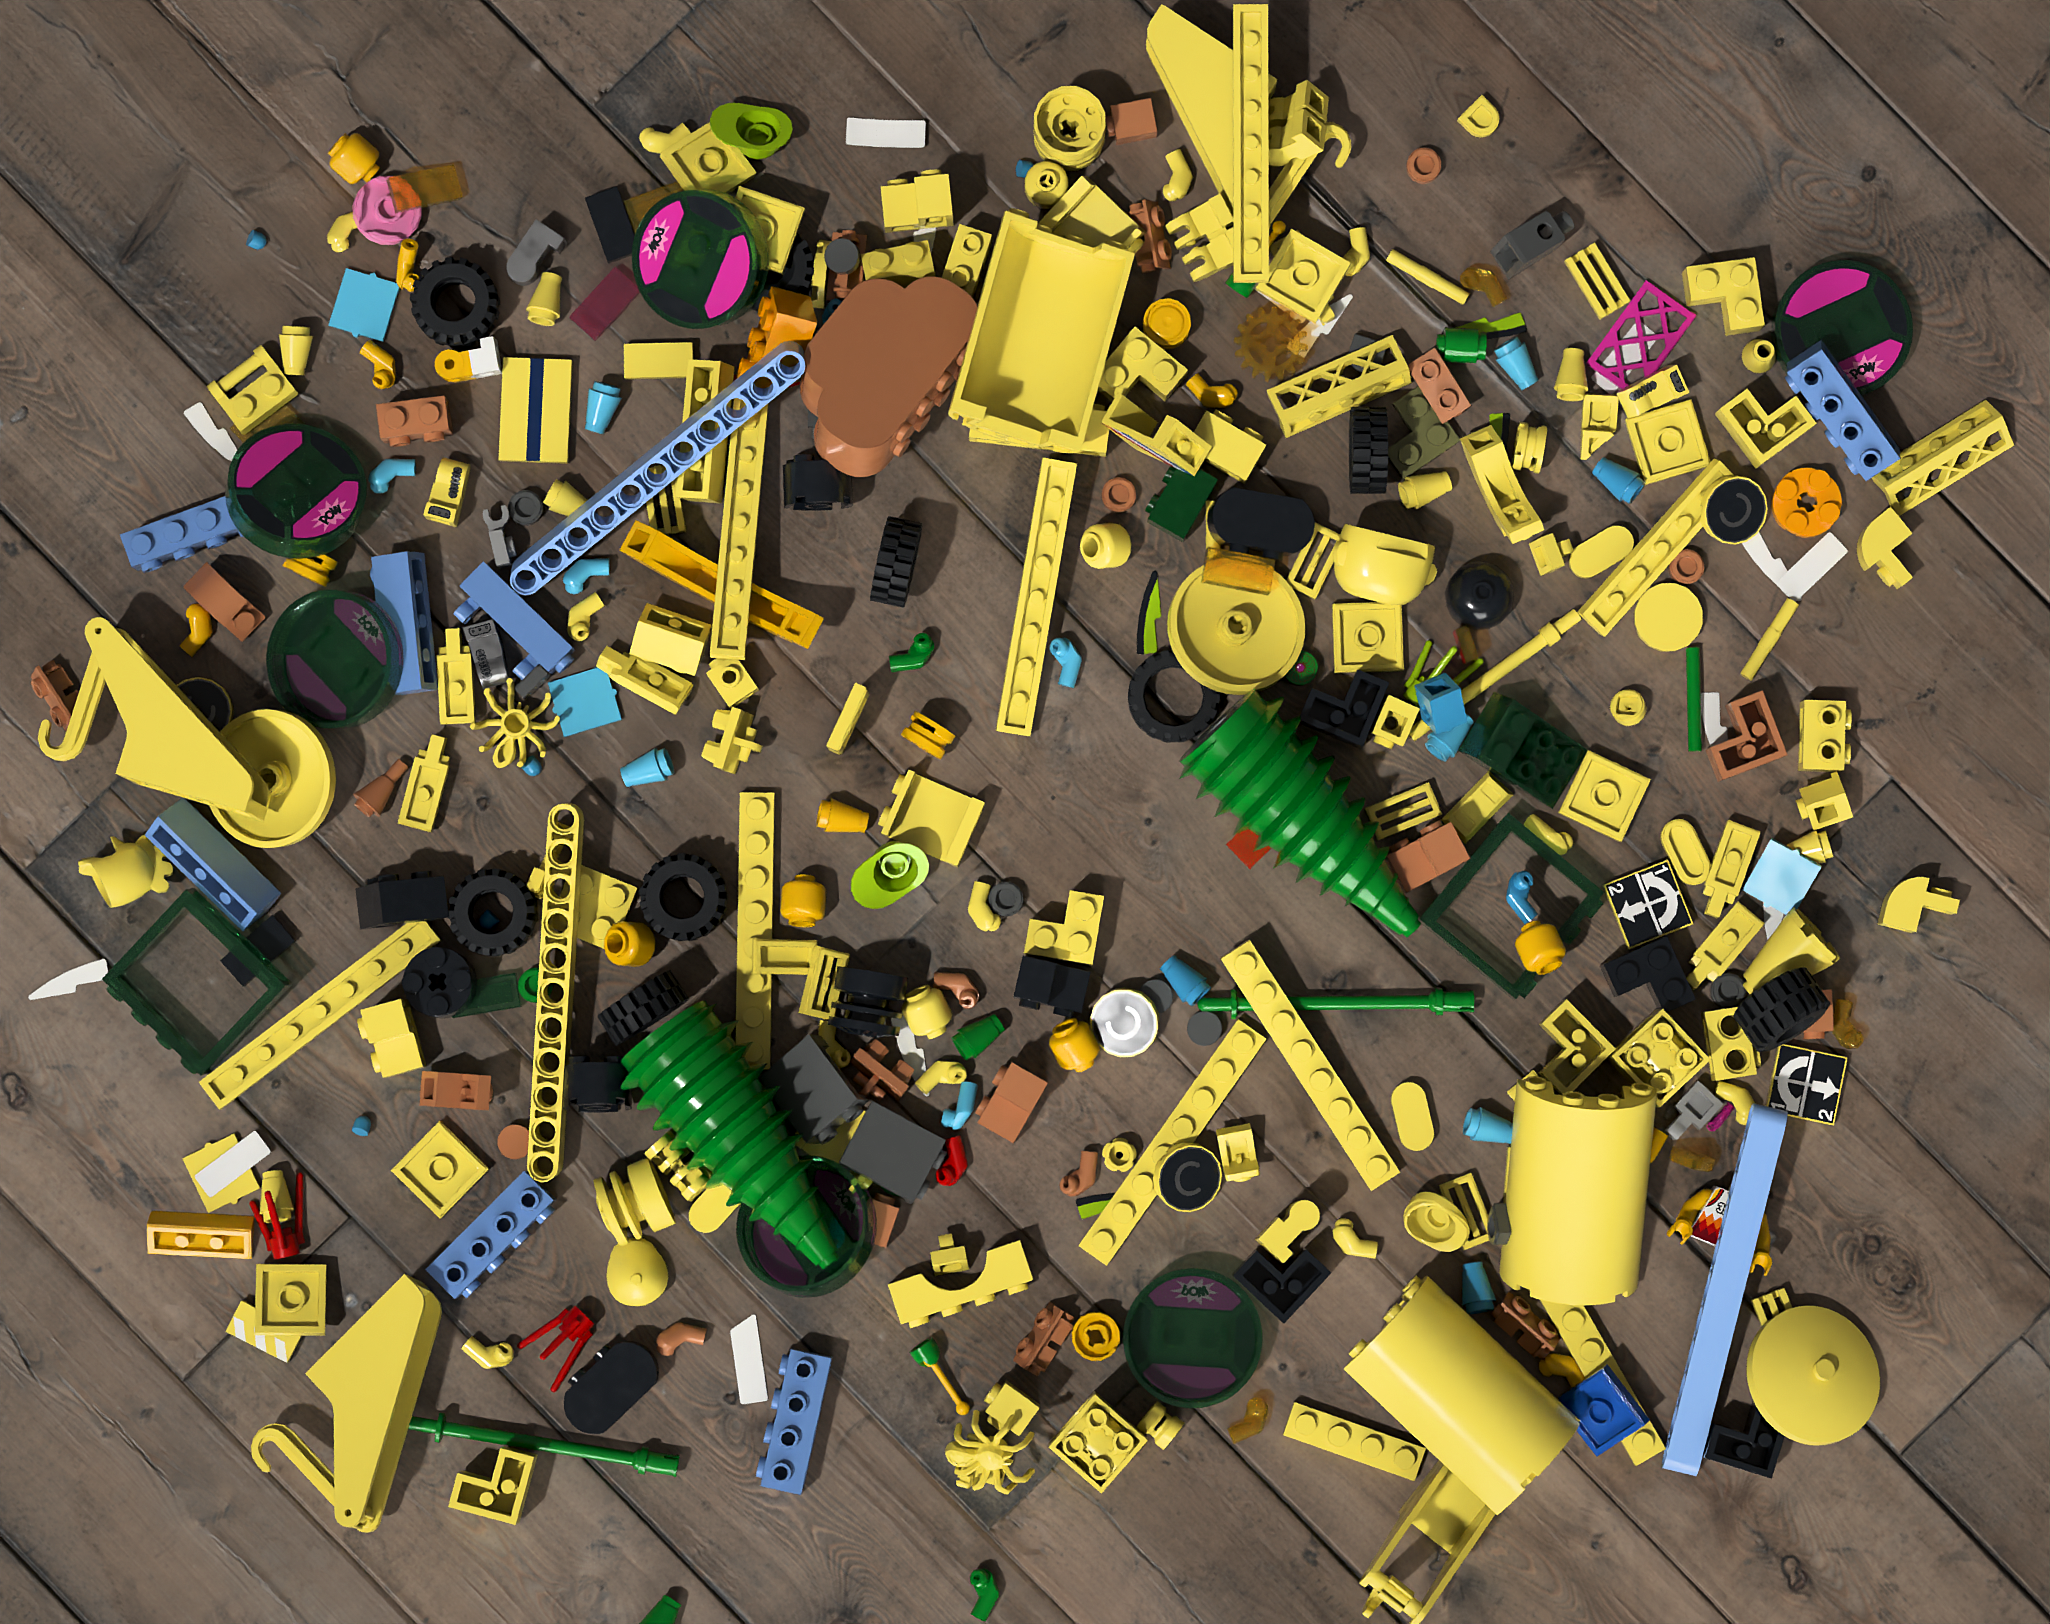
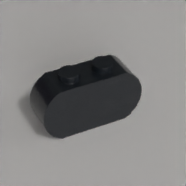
M1235 487L1216 497L1210 505L1207 514V525L1211 536L1219 545L1229 546L1228 552L1249 555V550L1263 552L1262 558L1282 561L1283 556H1290L1302 550L1311 540L1315 526L1313 513L1302 499Z
M622 1341L613 1347L607 1343L593 1356L597 1362L588 1371L582 1367L567 1381L572 1387L565 1392L564 1411L568 1420L575 1428L588 1434L604 1433L657 1383L659 1377L657 1360L651 1350L641 1343Z

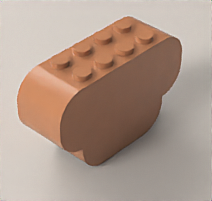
M923 277L913 281L906 288L887 279H869L859 283L849 292L808 343L804 353L805 371L801 378L800 394L807 409L818 417L814 429V444L819 455L824 460H827L844 474L854 477H867L882 471L895 455L898 457L903 455L911 442L909 437L915 430L918 432L922 431L931 417L929 412L935 405L940 407L945 402L951 391L949 387L958 379L977 310L976 302L966 291L941 277Z

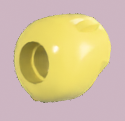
M1344 524L1339 541L1334 544L1333 548L1335 576L1343 590L1353 596L1389 605H1404L1419 596L1425 585H1429L1434 581L1437 574V569L1432 564L1435 547Z

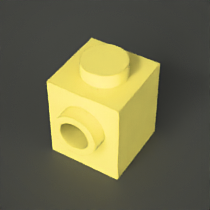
M716 658L709 663L711 670L706 672V674L730 709L759 691L739 660Z

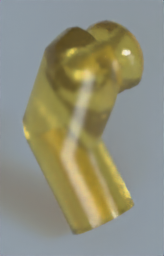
M1470 267L1461 273V285L1467 289L1485 292L1492 307L1508 300L1492 271Z
M1837 998L1833 1011L1834 1031L1831 1032L1844 1048L1857 1049L1862 1045L1864 1037L1849 1020L1854 1003Z
M1258 1397L1250 1399L1246 1406L1247 1409L1243 1422L1227 1428L1233 1444L1263 1431L1269 1413L1268 1405L1263 1399Z

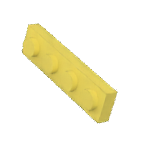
M1297 1402L1293 1403L1283 1432L1284 1436L1412 1481L1416 1479L1426 1450L1425 1447Z

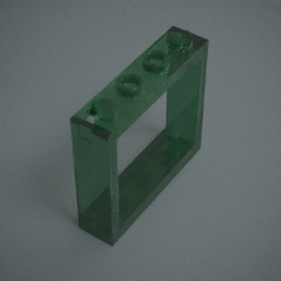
M1507 813L1470 856L1471 859L1464 863L1418 920L1512 1000H1515L1519 995L1525 999L1530 991L1534 989L1537 982L1533 978L1537 975V972L1525 969L1517 980L1511 984L1437 922V919L1510 832L1586 894V897L1557 930L1562 942H1565L1568 946L1581 932L1582 929L1577 926L1585 916L1591 919L1603 905L1600 898L1605 892L1511 814Z
M195 888L186 889L102 978L108 985L106 988L107 992L119 1002L124 1000L133 1009L131 1015L143 1026L149 1025L157 1033L155 1036L157 1041L168 1050L173 1048L182 1057L180 1060L181 1064L192 1074L198 1073L200 1076L209 1073L293 984ZM185 909L202 923L268 988L204 1058L121 978Z

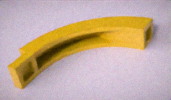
M635 520L619 551L691 592L715 603L718 564L690 550L662 532ZM752 583L749 622L791 643L794 642L808 649L824 618Z

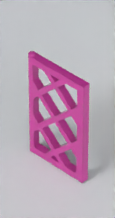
M1646 280L1586 362V365L1618 388L1623 389L1629 386L1625 383L1623 371L1643 368L1644 377L1657 371L1695 319L1696 314L1687 310ZM1646 291L1657 297L1659 309L1639 312L1638 302ZM1678 312L1686 318L1676 332L1668 333L1665 313ZM1660 314L1663 334L1643 337L1640 317ZM1634 318L1638 338L1618 341L1617 331L1626 319ZM1664 339L1665 348L1655 361L1647 362L1644 342ZM1639 343L1642 363L1622 366L1619 346ZM1613 347L1617 367L1604 368L1596 360L1605 348Z

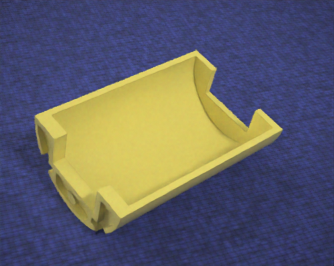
M1010 208L1009 212L1005 211L948 411L949 416L952 419L958 420L960 415L964 418L962 425L1014 444L1040 450L1041 447L1045 448L1054 445L1053 451L1081 452L1135 253L1126 251L1125 245L1115 241H1106V243L1093 248L1084 245V240L1076 236L1065 235L1062 238L1053 235L1051 228L1038 225V221L1029 219V213L1013 208Z
M1536 1076L1527 1077L1526 1080L1517 1079L1506 1194V1207L1511 1235L1508 1243L1502 1245L1499 1271L1502 1280L1514 1290H1520V1286L1529 1289L1530 1297L1567 1305L1607 1304L1615 1302V1295L1623 1293L1622 1296L1628 1297L1635 1292L1639 1279L1657 1088H1652V1086L1645 1083L1622 1086L1621 1093L1623 1099L1614 1094H1601L1598 1097H1589L1573 1091L1557 1095L1554 1094L1552 1081Z
M1416 1275L1403 1288L1402 1291L1404 1293L1401 1295V1302L1399 1304L1396 1303L1384 1315L1383 1319L1387 1323L1368 1342L1361 1339L1348 1354L1352 1359L1345 1366L1344 1370L1498 1515L1560 1453L1578 1429L1580 1420L1430 1277L1425 1276L1420 1279Z

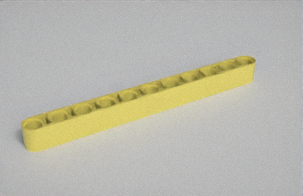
M572 803L558 804L553 807L549 812L547 826L527 1158L528 1173L535 1181L548 1182L558 1176L562 1171L564 1161L567 1110L562 1109L564 1066L569 1064L584 829L583 812L577 805ZM563 809L571 811L574 815V823L568 829L560 826L558 822V815ZM561 844L568 845L572 850V858L566 864L560 862L556 857V850ZM560 878L565 879L570 885V892L565 898L557 896L554 892V884ZM557 913L563 914L568 920L567 929L563 933L557 932L552 926V918ZM554 948L561 949L566 955V961L562 967H556L550 961V952ZM551 983H558L563 988L564 995L559 1002L553 1001L548 996L547 990ZM550 1017L558 1019L561 1023L562 1030L558 1036H552L546 1030V1021ZM547 1052L555 1053L559 1058L560 1064L556 1071L549 1070L544 1065L543 1059ZM544 1087H551L556 1091L558 1098L554 1105H548L542 1100L541 1093ZM544 1121L550 1122L555 1128L556 1133L552 1140L544 1139L539 1132L540 1124ZM540 1156H546L553 1162L551 1174H543L539 1171L537 1162Z

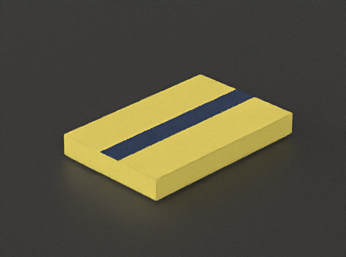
M503 357L499 461L568 464L572 360Z

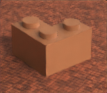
M1763 690L1725 705L1737 737L1705 750L1718 782L1788 755Z
M1438 820L1420 831L1422 837L1410 843L1408 838H1405L1389 847L1392 853L1386 856V860L1392 872L1398 873L1397 881L1404 894L1471 859L1451 822L1443 826L1441 820Z
M1011 1062L1008 1068L1004 1065L1000 1067L992 1081L998 1087L992 1098L984 1096L975 1114L981 1116L977 1122L978 1124L1014 1143L1048 1083Z

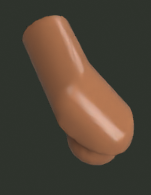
M934 972L933 988L951 990L963 1008L971 1009L975 1007L980 997L979 992L966 974Z
M1081 1151L1079 1169L1068 1176H1064L1060 1181V1190L1070 1197L1078 1196L1094 1185L1098 1153Z
M681 1322L674 1323L658 1335L656 1339L657 1351L663 1356H670L674 1353L675 1348L684 1341L703 1346L707 1329Z

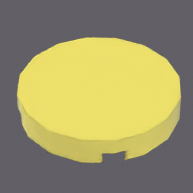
M1661 583L1649 588L1638 599L1634 609V625L1639 638L1649 647L1661 652L1677 651L1687 647L1698 636L1703 624V610L1698 598L1688 588L1676 583Z

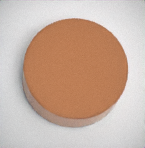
M1419 148L1410 154L1406 170L1413 181L1427 184L1434 181L1439 175L1441 160L1432 149Z
M1117 477L1109 480L1104 485L1102 501L1108 510L1115 513H1123L1128 511L1135 503L1136 490L1129 480Z
M1682 550L1669 564V574L1679 584H1692L1704 572L1703 559L1693 550Z
M509 1125L505 1127L498 1136L500 1152L510 1159H521L528 1155L529 1130L522 1125Z

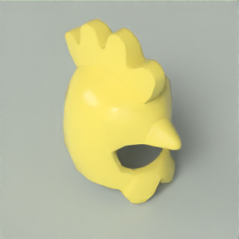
M145 834L139 837L135 843H124L112 836L110 838L116 851L114 854L103 858H82L78 861L79 873L92 876L100 894L110 908L131 903L142 897L149 890L157 893L167 892L169 890V883L164 878L173 874L171 863L162 861L166 856L156 846H153V843Z

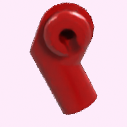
M961 1135L944 1139L946 1140L945 1145L949 1157L935 1174L936 1181L942 1186H952L957 1183L968 1167Z

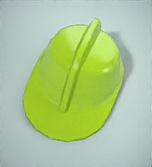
M727 103L716 108L710 118V127L716 138L727 145L739 148L747 157L757 160L772 156L780 147L786 144L793 131L792 122L789 117L782 111L770 107Z
M891 841L881 845L873 856L864 861L855 870L851 879V892L854 899L862 906L870 909L884 908L893 904L924 882L929 871V862L926 854L918 846L910 843Z

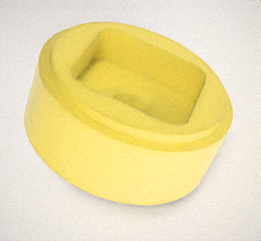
M1631 689L1618 692L1612 698L1610 710L1615 720L1625 726L1639 723L1644 718L1647 710L1646 703L1641 694Z

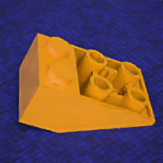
M771 286L768 297L763 296L760 301L758 316L761 318L757 328L752 327L749 333L747 347L750 350L747 359L742 358L739 363L737 378L784 341L797 342L804 351L806 350L817 325L810 296ZM786 355L780 360L783 365L788 367L794 366L799 362L798 358L794 355ZM763 376L757 378L754 384L759 388H767L772 384V381L768 377Z

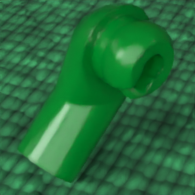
M919 633L914 637V642L907 653L890 655L891 672L922 668L934 651V642L931 636L927 633Z
M976 1569L970 1575V1582L974 1585L979 1598L970 1614L986 1622L999 1598L1000 1591L994 1575L989 1570Z

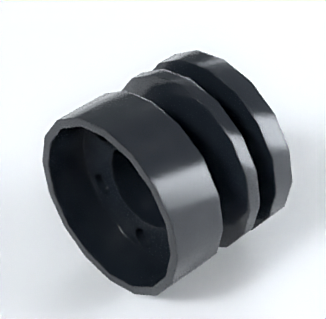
M837 966L834 989L848 994V1000L831 1002V1008L846 1010L845 1018L829 1016L828 1025L835 1026L849 1034L873 1038L899 1036L900 1027L885 1025L886 1017L902 1019L903 1014L889 1009L888 1005L889 1001L905 1000L908 978Z

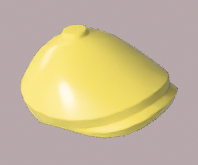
M1434 1192L1417 1193L1411 1198L1405 1208L1403 1215L1405 1228L1413 1238L1439 1251L1451 1252L1461 1248L1469 1238L1470 1229L1467 1219L1451 1201Z
M629 1238L628 1244L623 1246L615 1245L610 1254L606 1276L610 1293L620 1303L637 1307L646 1306L654 1302L664 1292L668 1282V1270L662 1256L651 1242L643 1238L637 1240L636 1238Z

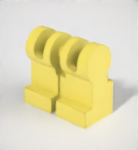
M1308 80L1297 84L1295 93L1285 98L1276 97L1268 101L1270 166H1284L1290 162V159L1295 157L1303 160L1324 151L1326 126L1323 123L1327 122L1329 97Z
M1221 193L1165 225L1169 234H1174L1183 229L1190 231L1187 235L1174 242L1177 250L1194 246L1196 241L1205 236L1209 241V244L1202 247H1194L1190 253L1182 257L1185 265L1199 259L1205 261L1202 266L1190 272L1193 282L1203 280L1218 271L1233 266V217Z
M670 1129L644 1154L658 1166L661 1173L668 1175L673 1170L675 1175L670 1178V1182L681 1191V1194L687 1201L692 1202L706 1189V1184L712 1172L706 1167L687 1170L690 1160L685 1163L684 1159L692 1151L688 1147L671 1151L669 1148L677 1133Z
M1295 1201L1288 1206L1285 1217L1282 1220L1279 1217L1274 1218L1254 1240L1279 1263H1285L1293 1254L1287 1246L1302 1231L1311 1230L1318 1224L1320 1219L1319 1209L1311 1201Z

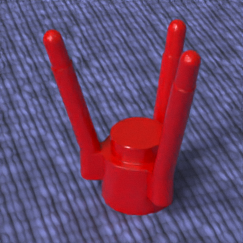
M301 1172L296 1175L294 1233L291 1227L281 1228L270 1191H266L264 1195L274 1229L271 1233L264 1222L263 1215L259 1214L260 1210L254 1200H251L249 1203L265 1238L267 1250L272 1251L273 1259L300 1254L299 1244L305 1243L303 1235L304 1186L303 1174Z
M576 1306L570 1311L565 1308L556 1318L517 1344L519 1349H523L561 1324L558 1328L562 1332L540 1354V1359L545 1360L567 1337L572 1342L579 1338L552 1384L551 1392L557 1391L582 1347L593 1335L589 1330L595 1324Z

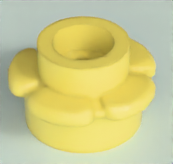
M1115 1138L1112 1143H1107L1104 1146L1102 1155L1105 1157L1104 1163L1108 1169L1125 1172L1133 1166V1160L1136 1159L1137 1152L1134 1145L1129 1144L1126 1139ZM1122 1152L1123 1157L1117 1158L1116 1153Z

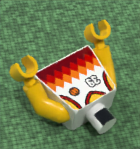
M1713 1186L1711 1189H1702L1683 1203L1676 1222L1667 1231V1236L1670 1237L1675 1231H1679L1683 1238L1680 1242L1681 1245L1691 1236L1716 1246L1729 1190ZM1765 1213L1763 1214L1749 1272L1753 1273L1755 1264H1759L1765 1270L1764 1276H1767L1772 1266V1259L1769 1256L1771 1236Z

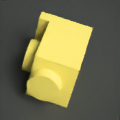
M1385 694L1369 733L1375 735L1373 742L1391 750L1394 744L1404 746L1420 708ZM1390 716L1396 720V726L1391 730L1385 727V720Z
M1837 771L1830 773L1832 778L1799 789L1802 798L1795 800L1802 820L1809 818L1814 831L1853 817Z

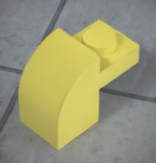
M1892 507L1881 513L1863 529L1857 543V556L1864 571L1876 563L1879 567L1877 574L1887 586L1894 585L1898 589L1913 577L1891 550L1909 537L1912 532Z
M1910 878L1897 883L1886 894L1877 924L1913 933L1917 931L1922 908L1950 915L1957 914L1960 900L1951 898V891L1932 887L1931 892H1926L1930 878Z

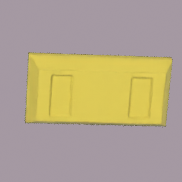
M1488 771L1441 821L1445 825L1451 822L1459 838L1466 844L1514 794Z
M752 939V974L808 975L817 940Z

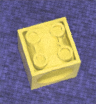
M1663 1008L1654 1010L1606 1058L1631 1085L1634 1083H1645L1652 1086V1088H1657L1656 1108H1660L1711 1060Z
M1093 1391L1048 1443V1447L1102 1494L1148 1440L1141 1431L1099 1394Z

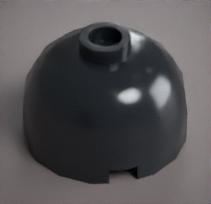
M1484 561L1470 562L1458 568L1449 579L1445 590L1446 606L1451 617L1462 627L1474 631L1490 629L1499 625L1510 613L1514 602L1513 585L1508 575L1497 565Z

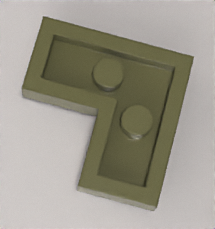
M1419 386L1392 404L1411 431L1410 434L1388 448V460L1402 480H1405V477L1411 476L1460 442L1459 437L1448 421L1444 424L1441 423Z

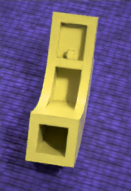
M1492 425L1460 438L1474 478L1504 537L1508 536L1511 543L1514 544L1543 531L1541 519L1523 493L1509 462L1504 444Z

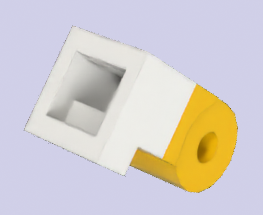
M493 336L480 338L481 348L462 352L447 349L440 352L435 359L436 372L445 381L454 383L502 374L497 340Z

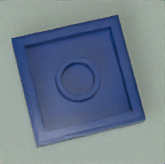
M1608 1364L1557 1398L1580 1420V1425L1576 1431L1596 1457L1650 1421Z

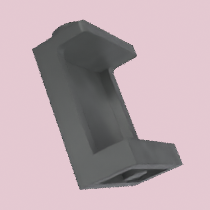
M811 1034L807 1035L758 1079L765 1089L780 1086L773 1097L774 1101L782 1111L793 1109L788 1116V1120L799 1134L804 1133L802 1138L806 1143H820L823 1145L837 1135L836 1129L845 1121L849 1123L859 1117L863 1112L861 1107L869 1100L865 1095L856 1092L826 1052L829 1045L823 1037Z
M872 1101L837 1166L848 1172L852 1170L904 1198L905 1202L912 1204L915 1198L922 1200L931 1182L926 1177L932 1167L938 1170L947 1153V1151L942 1149L946 1140Z

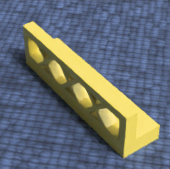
M1393 335L1266 391L1279 418L1280 427L1285 437L1288 438L1351 410V407L1361 406L1412 382L1409 367ZM1388 348L1391 349L1396 361L1385 366L1373 363L1376 353ZM1351 364L1364 367L1361 376L1353 380L1341 376L1344 368ZM1319 378L1332 381L1329 390L1320 394L1310 390L1313 381ZM1287 392L1301 395L1296 405L1283 410L1278 396Z
M1984 400L1900 452L1901 459L1873 476L1872 480L1885 493L1890 507L1900 516L2014 446L2003 416L1987 400ZM1998 431L2001 440L1990 447L1984 446L1988 436ZM1966 450L1971 451L1967 461L1960 465L1955 464L1959 454ZM1937 468L1942 469L1938 479L1931 483L1926 482L1930 472ZM1907 486L1913 487L1910 495L1898 502L1895 494Z

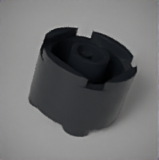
M800 454L794 455V459L787 460L786 464L783 465L784 508L788 509L793 506V510L825 511L832 510V503H841V509L853 506L852 476L842 473L827 460H814V455Z
M432 947L421 951L411 959L405 969L402 986L407 1000L417 1011L430 1017L445 1019L458 1016L471 1006L476 997L477 978L473 965L464 956L447 948ZM437 976L441 978L446 976L444 983L447 987L444 990L434 989L437 985L434 981Z
M586 1056L569 1057V1064L564 1066L562 1109L570 1111L571 1104L578 1105V1112L610 1113L618 1112V1105L625 1104L626 1111L631 1110L632 1089H621V1085L629 1073L621 1063L623 1057L606 1056L604 1057V1062H590V1057Z

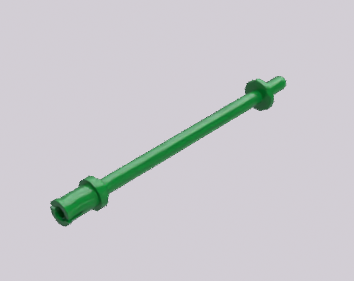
M1435 988V991H1432L1429 995L1287 997L1295 1010L1429 1009L1431 1012H1435L1436 1016L1443 1015V1012H1474V990L1443 991L1442 988ZM1231 989L1230 997L1201 998L1197 1003L1201 1011H1231V1019L1237 1018L1238 1011H1254L1246 997H1237L1236 989Z
M441 1412L439 1413L438 1420L412 1416L408 1428L409 1430L435 1434V1442L438 1443L441 1442L443 1435L631 1465L635 1470H638V1474L645 1475V1472H652L676 1477L680 1459L678 1454L673 1455L649 1451V1447L645 1446L632 1452L447 1422L445 1413Z

